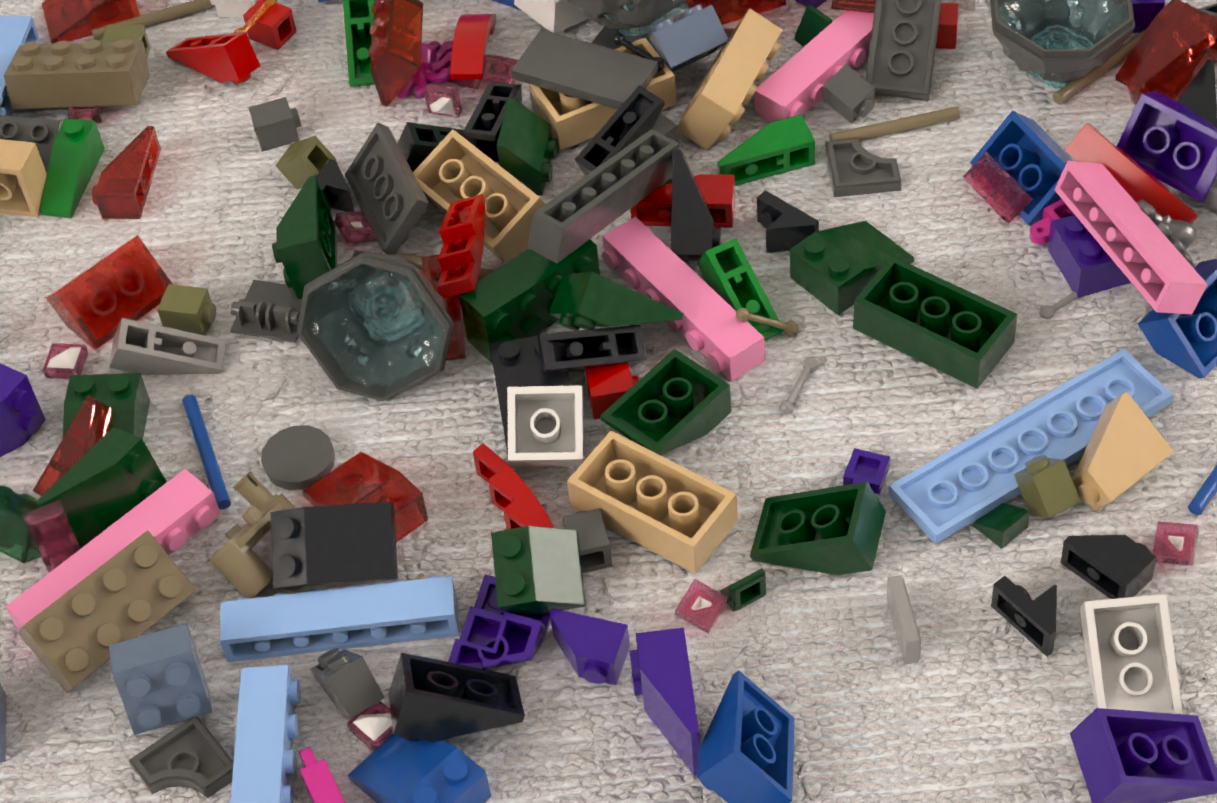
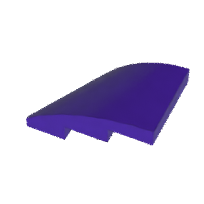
M485 574L475 606H470L460 639H455L448 662L486 670L531 661L541 646L551 624L550 613L528 617L509 612L503 613L497 604L495 577Z

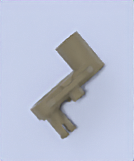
M250 471L233 487L235 491L237 490L252 505L241 516L248 524L243 528L238 524L233 526L225 534L229 541L209 561L245 598L251 599L273 580V570L251 548L271 531L270 512L293 509L295 506L282 493L280 495L277 493L272 495Z

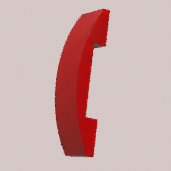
M495 13L462 14L456 25L452 46L451 80H483L486 68L485 51L489 35L494 33L496 25Z

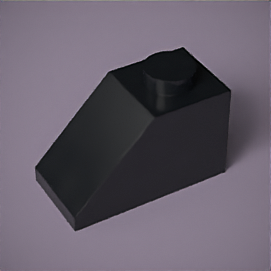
M1126 535L1068 536L1064 540L1060 563L1108 598L1117 599L1134 597L1152 580L1157 557L1145 545L1136 543Z

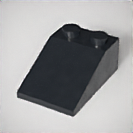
M537 336L490 343L507 453V387L570 386L568 372H543Z
M393 502L313 506L270 512L274 589L298 593L398 579L395 509Z
M406 653L400 654L388 694L393 734L400 735L409 741H419L421 739L434 742L523 722L525 713L516 676Z

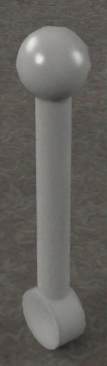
M1076 291L1052 306H1042L1039 312L1040 316L1045 319L1052 318L1054 312L1078 298Z
M808 357L804 359V370L787 400L780 404L779 409L784 415H789L793 412V403L808 375L817 370V360L815 358Z

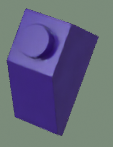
M552 608L550 620L553 637L578 677L585 678L594 684L608 683L617 685L630 648L628 625Z

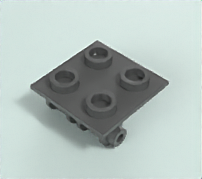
M0 115V139L36 143L47 173L53 142L58 133L60 121Z
M253 280L245 299H240L238 302L234 301L231 305V315H235L236 319L230 332L296 342L299 337L297 326L302 299H298L294 289L288 288L286 284Z

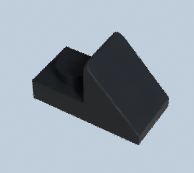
M330 159L317 177L330 212L331 208L354 214V206L348 185L337 162Z
M765 190L757 197V222L766 228L767 252L790 251L792 247L819 231V221L768 191Z
M1003 576L993 584L991 607L1048 657L1053 653L1056 634L1057 586L1053 585L1035 600H1032L1025 588L1015 585L1010 579Z

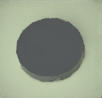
M309 425L291 426L280 430L269 438L262 449L261 462L265 474L275 486L287 490H303L312 487L311 483L316 482L318 479L321 482L329 475L334 467L335 451L329 436L321 429Z

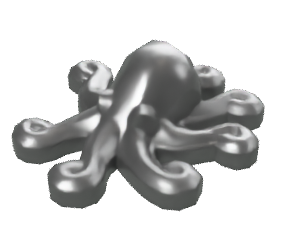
M1139 200L1137 204L1190 265L1195 268L1193 259L1186 252V249L1195 241L1196 229L1189 222L1174 220L1169 215L1161 216L1151 204H1148L1145 200Z

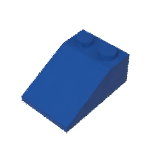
M738 670L732 675L699 748L697 778L705 788L713 790L727 803L792 802L794 717Z
M393 734L348 774V778L376 803H485L491 797L486 771L457 747L443 740L434 742L421 739L419 741H409L400 735Z

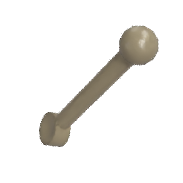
M739 308L736 311V318L742 322L751 320L783 329L789 336H793L799 330L798 325L792 320L784 323L749 313L746 308Z

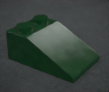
M316 175L310 176L278 224L276 228V242L272 243L276 262H282L284 266L283 275L288 288L294 289L298 299H302L304 286L307 283L337 267L336 224ZM337 279L328 282L327 284H325V286L330 285L333 281Z
M867 221L816 231L790 249V278L835 314L840 315L854 305V300L892 256L909 264L914 262V257Z
M594 272L563 274L549 311L550 315L560 319L559 325L574 331H578L579 328L594 330L595 327L682 320L684 313Z
M674 349L602 413L600 418L601 421L629 440L659 455H663L707 435L731 413L730 384Z
M141 373L70 375L64 400L61 477L112 427L143 439L150 398Z
M112 427L35 504L67 554L73 555L167 483L142 438Z
M867 481L766 498L750 552V558L756 562L833 575L871 571L874 566L886 510Z

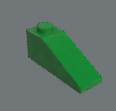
M343 0L350 87L382 84L376 0Z
M802 115L771 122L717 162L718 174L734 175L735 186L815 165V139Z
M64 119L53 142L40 206L41 215L73 217L105 150L95 121Z
M736 238L705 251L697 265L707 284L736 311L739 308H746L749 313L779 321ZM746 320L764 337V341L784 332L783 329Z

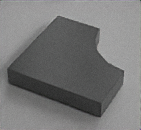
M859 139L825 142V152L834 197L901 191V178L897 159L882 158L869 153L862 147Z
M199 717L191 718L128 760L132 769L151 794L168 787L185 786L196 789L206 798H209L232 782L234 761Z

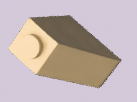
M1126 391L1104 407L1072 481L1077 488L1079 497L1086 504L1090 505L1094 511H1097L1116 499L1174 451Z

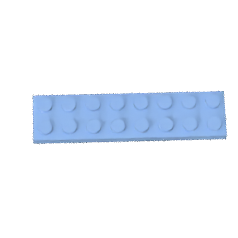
M1122 349L890 484L889 495L936 545L1002 503H1006L1021 494L1014 474L1025 469V463L1028 460L1046 455L1047 458L1062 459L1066 466L1080 459L1085 452L1104 407L1126 391L1148 418L1172 404L1173 394L1125 349Z

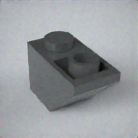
M334 648L322 654L317 659L319 664L310 669L339 712L350 719L385 698L363 656L343 649L339 651L338 648Z

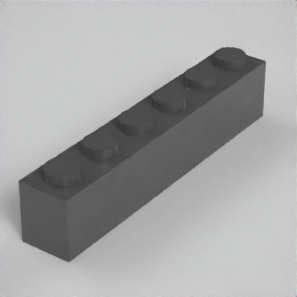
M650 129L537 210L533 215L528 248L548 260L559 263L672 178L673 150H678L680 143Z

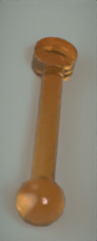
M265 0L243 27L237 28L234 33L246 32L247 34V31L270 5H275L277 0Z

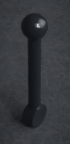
M616 33L613 36L612 40L615 45H622L642 58L657 61L658 71L664 68L663 58L650 56L625 40L624 35L621 33Z

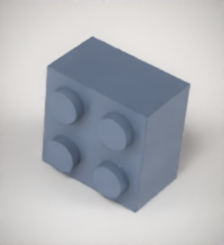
M701 4L685 11L684 15L675 23L670 18L657 24L655 29L650 32L651 37L648 39V42L659 56L664 59V62L672 72L720 50L729 41L713 6L710 5L703 9Z
M187 623L109 645L112 675L134 735L212 713L208 684Z

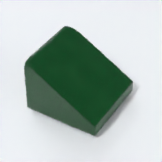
M807 6L796 31L795 41L804 47L830 25L832 19L814 6Z
M1002 503L976 520L973 526L1002 549L1028 528L1030 513L1024 508Z
M763 568L720 590V595L733 612L766 595V574Z

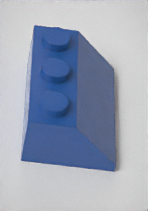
M1012 110L971 160L970 164L1028 225L1032 226L1043 219V208L1061 199L1054 189L1067 161L1074 160L1034 120Z
M1217 259L1202 261L1194 268L1208 285L1192 315L1160 313L1152 309L1138 323V326L1158 355L1198 378H1205L1217 365Z

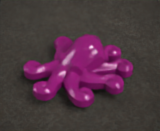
M431 41L428 44L416 43L412 46L407 54L411 62L410 68L406 63L399 62L392 69L395 76H403L407 80L404 85H400L395 89V94L398 98L408 97L417 85L418 87L414 90L415 96L418 99L424 98L431 92L429 83H445L451 80L450 68L448 67L451 65L453 41H446L442 45L438 41Z

